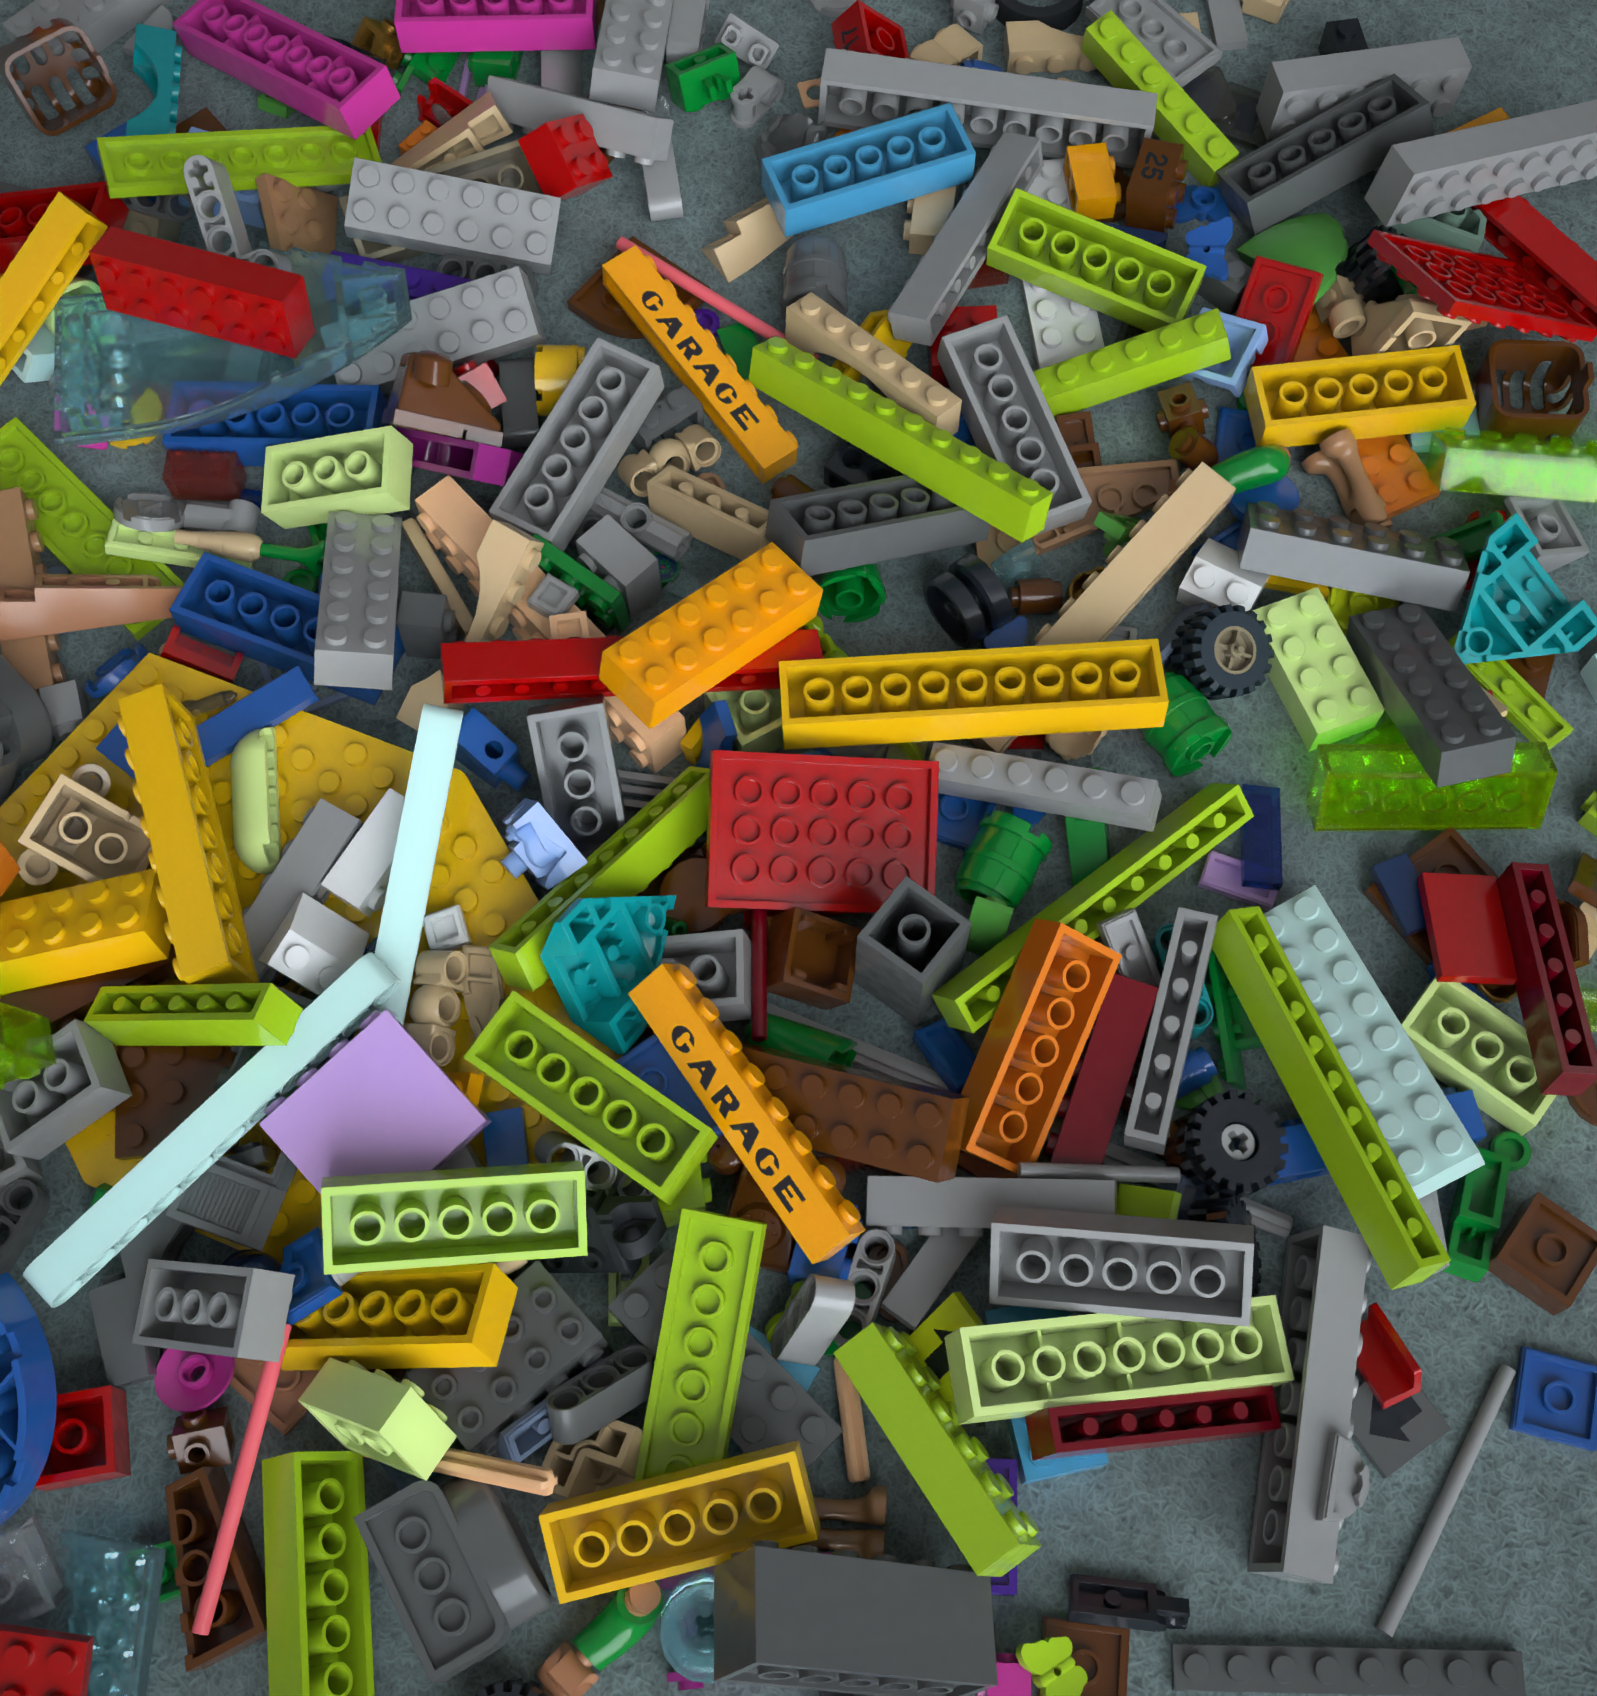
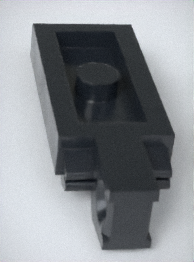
M1072 1574L1069 1577L1068 1621L1152 1632H1155V1630L1160 1632L1166 1631V1629L1187 1628L1190 1617L1189 1599L1165 1596V1592L1157 1590L1154 1583Z

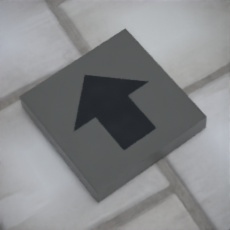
M1364 1381L1358 1386L1356 1396L1352 1400L1351 1418L1354 1423L1352 1438L1383 1479L1390 1476L1451 1429L1422 1390L1383 1410Z

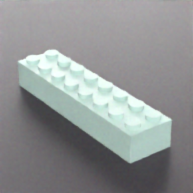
M1316 885L1264 913L1417 1198L1420 1199L1485 1165L1475 1143Z

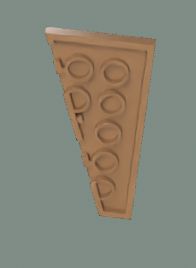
M263 173L255 179L270 249L289 259L292 273L303 275L315 334L297 358L294 359L296 371L315 376H324L331 372V361L321 329L333 326L334 304L328 303L322 276L331 251H336L338 197L309 187H296L282 178Z
M1169 459L1077 468L1092 500L1083 519L1033 536L1023 543L990 525L987 540L974 543L975 555L997 574L1101 530L1093 524L1099 511L1133 517L1152 509L1158 500L1168 493L1169 480L1179 476L1177 461Z

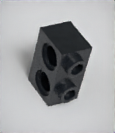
M846 440L824 465V484L831 488L904 475ZM854 465L857 468H848L847 466Z

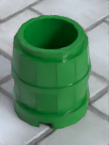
M1169 672L1164 674L1169 703L1163 727L1138 728V730L1143 735V740L1147 745L1151 746L1163 758V765L1175 777H1181L1203 767L1199 760L1208 753L1213 758L1216 757L1228 744L1232 736V730L1225 719L1215 713L1203 693L1199 692L1183 675Z
M993 810L991 816H989L988 811L985 812L978 824V833L963 853L962 862L954 878L955 893L971 906L974 905L976 896L1001 899L1008 907L1014 908V913L1026 893L1031 890L1040 864L1046 861L1052 850V842L1043 832H1041L1039 838L1029 832L1032 824L1021 818L997 810Z

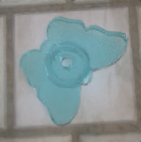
M1028 539L991 563V569L1000 581L1007 579L1009 584H1014L1016 579L1030 578L1035 573L1034 568L1043 565L1040 556H1036L1037 551L1033 541Z

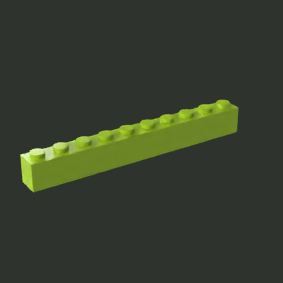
M775 336L753 346L749 381L758 390L1021 543L1044 530L1053 492L1040 486L1037 481L1024 477L1010 469L1007 464L998 462L985 455L977 447L962 442L952 436L950 432L939 429L925 421L922 416L911 413L897 405L892 399L885 398L870 390L867 385L847 377L839 369L830 367L817 360L812 354L801 351L789 344L786 339Z
M1210 783L1158 822L1153 832H1145L931 995L948 1026L974 1033L994 1017L1035 918L1061 922L1094 940L1100 936L1096 923L1126 909H1135L1254 817L1239 784Z
M1260 906L1228 910L1217 923L1212 949L1390 1290L1423 1282L1451 1261L1448 1253Z

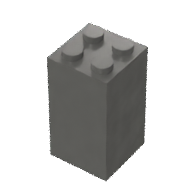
M905 876L857 936L854 982L916 1027L935 1003L931 994L954 978L962 969L972 922Z

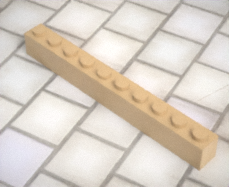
M1203 461L1194 471L1188 468L1175 484L1178 489L1171 496L1164 494L1152 509L1155 514L1150 520L1146 522L1142 519L1129 534L1130 542L1124 548L1118 545L1105 560L1108 566L1100 574L1094 571L1081 587L1085 591L1077 600L1071 597L1066 601L1058 612L1061 616L1060 619L1053 626L1047 623L1034 638L1037 642L1035 646L1104 642L1227 506L1236 488ZM1018 736L973 738L968 740L980 750L1004 753Z

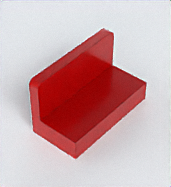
M1377 1302L1369 1305L1368 1319L1362 1321L1360 1325L1363 1346L1357 1357L1356 1368L1384 1410L1420 1392L1422 1370Z

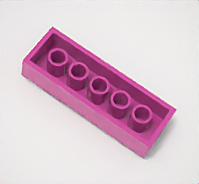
M396 0L394 24L401 53L596 49L598 0Z

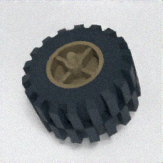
M1228 604L1195 612V615H1190L1183 620L1185 625L1178 626L1175 634L1179 636V639L1172 640L1171 648L1175 649V655L1170 656L1171 664L1176 663L1177 670L1174 673L1183 675L1208 700L1227 699L1250 694L1256 690L1255 686H1260L1264 683L1266 679L1263 674L1270 673L1272 665L1268 663L1269 658H1274V650L1269 649V642H1273L1271 634H1265L1264 629L1267 626L1263 620L1256 621L1258 614L1252 610L1245 611V607L1241 605L1232 606Z

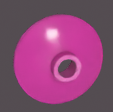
M167 1348L156 1368L157 1375H155L154 1382L158 1397L166 1406L178 1412H195L208 1407L225 1392L231 1382L235 1369V1357ZM205 1371L202 1377L197 1380L198 1375Z

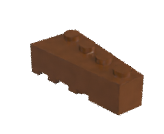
M203 1466L165 1486L171 1544H175L178 1567L174 1569L176 1586H180L183 1614H180L181 1632L185 1633L188 1655L184 1656L186 1672L206 1669L267 1637L265 1576L242 1516L240 1517L209 1635H199L191 1632L230 1490V1484L223 1467Z

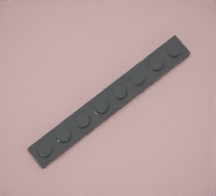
M1170 1644L1172 1691L1402 1696H1526L1521 1651Z

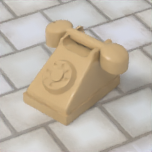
M1419 294L1399 295L1395 301L1380 304L1371 300L1364 307H1362L1361 302L1357 299H1347L1334 306L1328 315L1332 334L1335 338L1350 336L1352 356L1451 346L1472 323L1461 316H1457L1456 319L1443 316L1436 310L1438 305L1434 301L1425 299Z
M85 764L78 767L71 775V778L60 774L17 842L29 848L19 856L17 861L18 866L21 868L18 874L26 883L43 885L50 882L57 873L58 865L88 882H94L143 871L150 864L148 852L152 850L150 839L143 832L140 819L104 798L109 792L111 781L107 771L101 766Z

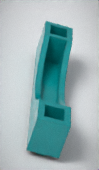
M136 23L133 71L145 82L154 100L142 113L127 120L126 136L176 133L182 45L176 44V31Z

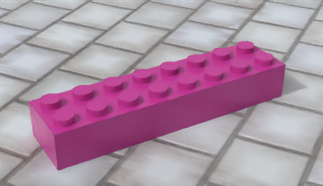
M198 0L172 23L189 55L354 140L364 134L378 118L401 98L386 65L252 0Z

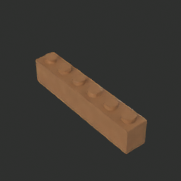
M20 487L0 491V587L34 589L35 575L49 574L46 565L41 562L40 552H44L45 547L40 532L36 531L34 520L39 519L36 502L33 498L29 499ZM58 633L7 641L0 640L2 656L36 690L39 696V688L67 681L65 668L58 661L57 651L61 650V641Z

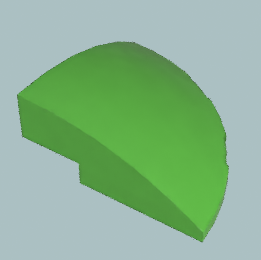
M1323 212L1291 218L1276 224L1251 238L1236 249L1241 261L1251 268L1257 255L1322 273L1324 277L1316 296L1315 304L1336 281L1335 269L1338 263L1346 261L1348 243L1344 238V230L1341 224L1334 217Z

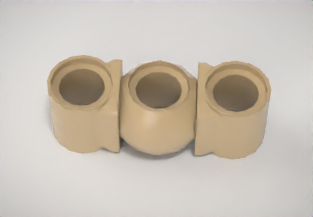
M690 425L682 433L674 434L675 439L666 438L659 440L651 447L649 453L643 449L638 454H630L624 457L618 465V476L635 495L646 497L648 496L647 482L668 465L688 473L690 468L696 472L701 467L712 466L716 463L721 455V445L718 440L701 425ZM671 457H673L672 460H671L669 463L666 464V462H667ZM640 472H642V474H641L638 478L635 479V477H636Z
M425 950L420 953L415 963L416 978L413 984L420 986V988L414 992L409 1002V1013L414 1023H406L405 1029L439 1066H445L452 1060L455 1052L454 1037L457 1031L449 1028L457 1021L461 1012V1004L456 992H464L463 984L469 974V962L466 955L461 951Z

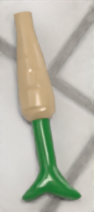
M180 529L175 531L174 541L177 544L190 545L217 555L245 562H256L262 557L298 562L307 567L317 579H319L323 572L319 560L325 552V540L309 547L296 548L264 543L256 534L246 532L186 531Z

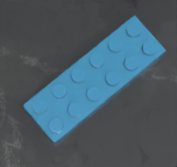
M947 103L761 159L762 188L786 238L972 181L976 152L951 103Z

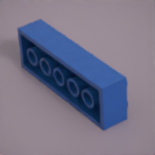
M174 382L162 443L177 465L264 466L267 446L385 427L387 424L381 422L384 408H387L388 404L379 385Z
M204 551L169 609L177 626L181 627L180 631L236 653L238 651L246 657L286 672L299 666L306 678L314 682V653L320 595ZM397 624L393 672L405 652ZM325 686L372 705H376L383 692L382 689Z

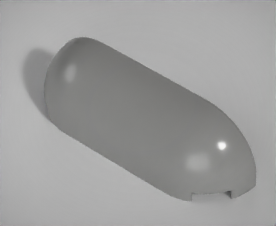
M541 50V86L583 97L582 50Z

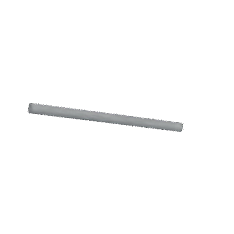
M1500 1364L1376 1627L1378 1631L1390 1638L1393 1637L1516 1374V1371L1507 1365Z

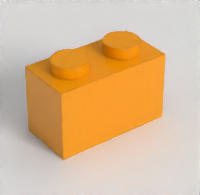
M1106 142L1067 146L1063 172L1071 210L1093 220L1113 218L1116 204L1121 202V186L1119 182L1115 183L1114 181L1115 159L1114 156H1109Z

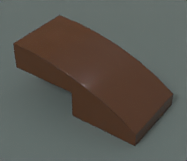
M1091 412L1057 415L1054 419L1076 467L1102 466L1099 443L1095 442Z

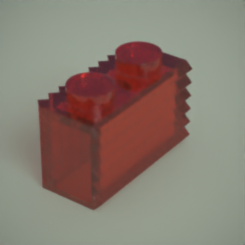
M179 449L167 451L163 481H165V485L169 488L173 499L204 501L243 500L247 474L235 451L232 453L228 451L224 453L221 451L217 453L211 451L209 453L207 450L204 452L200 450L196 452L190 450L187 452L185 449L183 451Z

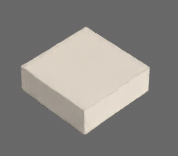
M459 904L425 915L423 925L430 950L452 951L463 947V945L472 944L464 913Z

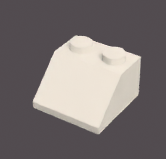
M1208 538L1186 573L1179 587L1176 600L1187 606L1208 603L1210 608L1228 604L1232 606L1241 605L1245 607V611H1250L1254 608L1270 574L1240 569L1236 550Z
M301 892L258 961L319 996L363 956L370 934Z

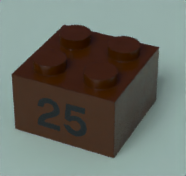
M1144 138L1126 189L1125 226L1167 233L1168 229H1174L1178 215V209H1175L1177 203H1183L1187 187L1186 183H1182L1188 168V160L1183 159L1184 144Z

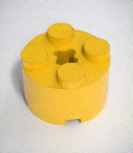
M580 345L536 346L538 352H535L534 377L535 390L538 391V394H541V401H536L539 416H549L586 357L585 347H580Z

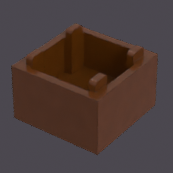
M793 907L773 915L767 943V992L825 1010L850 1003L855 973L857 936L861 929L798 907Z
M1537 1192L1521 1203L1491 1251L1488 1271L1554 1316L1571 1307L1597 1264V1231Z

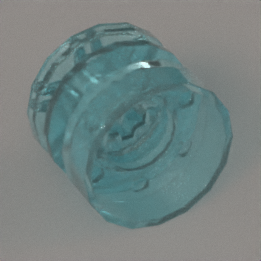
M701 1572L682 1579L670 1590L661 1610L660 1641L664 1656L677 1673L694 1682H716L714 1681V1629L711 1630L705 1627L702 1631H699L697 1619L699 1615L707 1618L710 1614L714 1615V1573Z

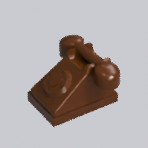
M431 350L409 352L401 356L388 406L384 408L381 423L501 447L503 433L501 432L500 423L491 414V406L474 386L466 380L461 381L452 370L453 362L448 356Z
M722 1135L708 1151L707 1158L715 1172L723 1175L736 1173L724 1215L767 1223L760 1268L788 1276L796 1240L726 1137ZM815 1156L820 1165L826 1166L832 1172L836 1179L835 1186L840 1194H842L846 1184L844 1167L838 1160L832 1157Z

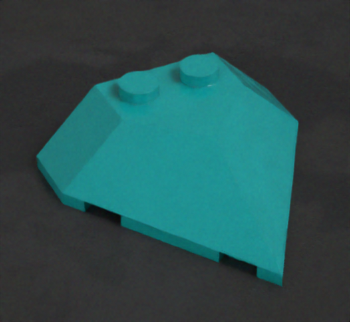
M1518 513L1512 514L1486 537L1454 646V651L1464 664L1578 652L1597 635V617L1583 599L1568 601L1530 552V549L1539 541Z
M677 895L577 898L554 922L540 955L571 1021L619 1055H624L646 1029L647 1021L628 993L661 965L668 931L663 929L666 922L667 910L674 909Z

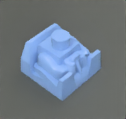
M1202 307L1199 314L1210 311L1212 309ZM1219 312L1228 336L1231 359L1180 377L1191 381L1196 377L1206 384L1230 390L1235 397L1240 398L1247 382V372L1250 365L1255 362L1256 353L1261 355L1269 341L1266 325Z
M527 798L523 799L502 820L507 825L505 838L512 842L507 846L511 853L501 860V863L515 879L527 870L532 876L536 877V883L539 886L549 890L588 863L538 801Z

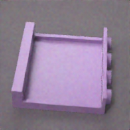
M387 1009L382 1013L375 1011L360 1024L359 1028L362 1031L350 1042L348 1039H344L328 1053L330 1060L319 1070L314 1067L307 1071L296 1082L299 1088L287 1099L285 1096H281L269 1105L264 1112L267 1117L259 1123L263 1130L320 1194L322 1177L440 1170L492 1122L481 1109L476 1108L396 1019L397 1016Z

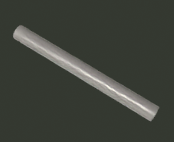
M1018 1162L1017 1177L1179 1183L1180 1169L1179 1167Z

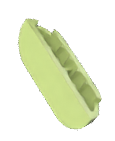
M274 727L260 728L246 734L234 748L230 765L234 847L244 865L252 871L268 875L275 870L282 854L276 729Z

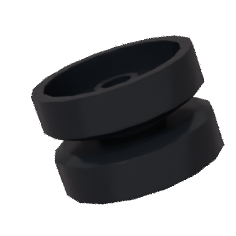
M970 553L964 555L949 565V572L942 570L923 583L925 601L932 616L958 646L963 648L972 646L985 637L986 629L993 631L1011 619L1012 608L1003 585L991 568L976 555Z

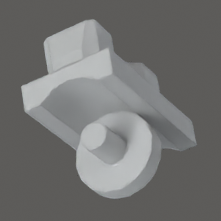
M730 12L714 41L716 44L723 43L735 51L738 58L752 67L758 66L764 70H767L781 44L733 12Z

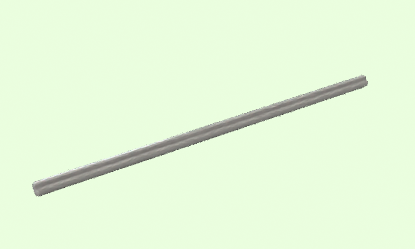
M767 1002V1013L844 1036L857 1042L858 1046L852 1049L857 1052L854 1063L888 1077L951 1092L937 1072ZM1053 1120L1045 1140L1046 1142H1048L1051 1132L1059 1134L1062 1122ZM1110 1142L1102 1165L1167 1167L1162 1163ZM1148 1183L1155 1187H1159V1183ZM1219 1192L1211 1196L1209 1195L1208 1199L1219 1198ZM1245 1197L1240 1198V1200H1244L1246 1203V1210H1250L1252 1215L1251 1223L1257 1229L1282 1239L1289 1235L1293 1224L1291 1216Z

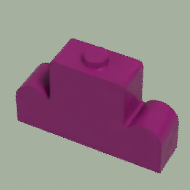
M401 427L396 429L413 443L412 467L505 486L524 455L523 453L482 443Z

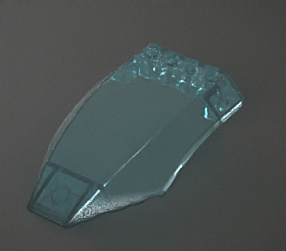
M258 240L259 247L252 251L266 249L282 254L289 259L292 273L300 274L304 277L315 334L296 359L106 309L102 293L60 297L55 305L54 440L56 445L71 447L125 441L195 429L256 411L321 382L378 347L412 320L405 269L394 266H379L368 261H364L362 266L349 264L342 261V256L321 252H306L301 248L291 247L289 252L270 248L269 242ZM269 260L266 266L274 268L273 260Z

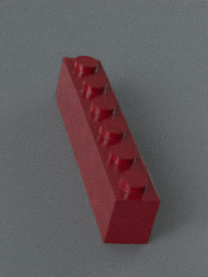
M1511 862L1497 879L1518 976L1515 982L1516 992L1540 1093L1545 1095L1580 1096L1597 1080V1052L1549 865Z
M1114 974L1086 1041L1088 1046L1084 1058H1079L1071 1079L1076 1080L1072 1095L1064 1094L1059 1106L1057 1117L1063 1118L1059 1134L1051 1132L1044 1155L1051 1157L1049 1163L1102 1164L1159 988Z
M1272 1385L1050 1407L1025 1416L1033 1461L1254 1437L1282 1428Z

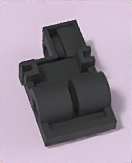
M598 1189L594 1197H588L586 1194L588 1256L541 1259L549 1273L620 1272L621 1281L632 1280L642 1263L641 1258L653 1251L667 1230L655 1195L619 1196L617 1189H611L608 1195H606L604 1189Z

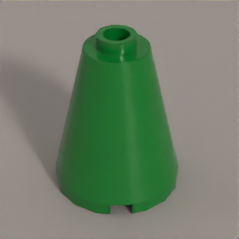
M877 563L818 575L816 583L823 589L818 611L828 619L832 620V615L846 616L843 623L862 622L876 616L880 612L882 603L884 602L885 604L886 590Z
M767 1013L766 1041L755 1042L751 1039V1021L744 1033L749 1043L847 1067L852 1066L857 1053L852 1049L858 1046L857 1042L850 1038Z

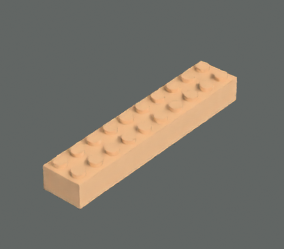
M448 475L415 499L419 515L416 518L426 533L424 535L433 551L437 552L440 549L447 556L445 561L456 575L463 573L469 579L467 581L468 586L479 598L480 571L477 551L492 519ZM538 566L529 573L524 584V595L520 602L513 606L507 618L514 626L512 631L518 640H530L533 638L552 639L549 619L532 610L527 605L528 598L546 576ZM574 604L568 613L581 610ZM587 617L590 638L606 637ZM617 696L605 697L612 739L618 744L624 741L631 749L629 751L631 758L640 768L643 769L647 766L656 774L683 752L680 742L687 733L685 718L679 711L652 729H649Z

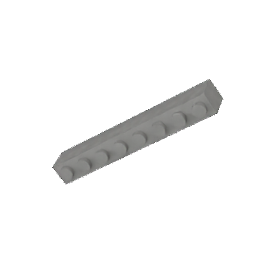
M1004 132L996 145L992 146L989 156L982 167L977 169L975 178L970 186L963 191L961 200L955 209L949 213L945 225L935 235L933 243L925 256L923 255L920 258L918 267L911 278L906 280L902 292L896 301L891 303L888 310V321L891 323L894 339L932 346L986 259L989 243L1015 188L1027 192L1044 166L1040 138Z

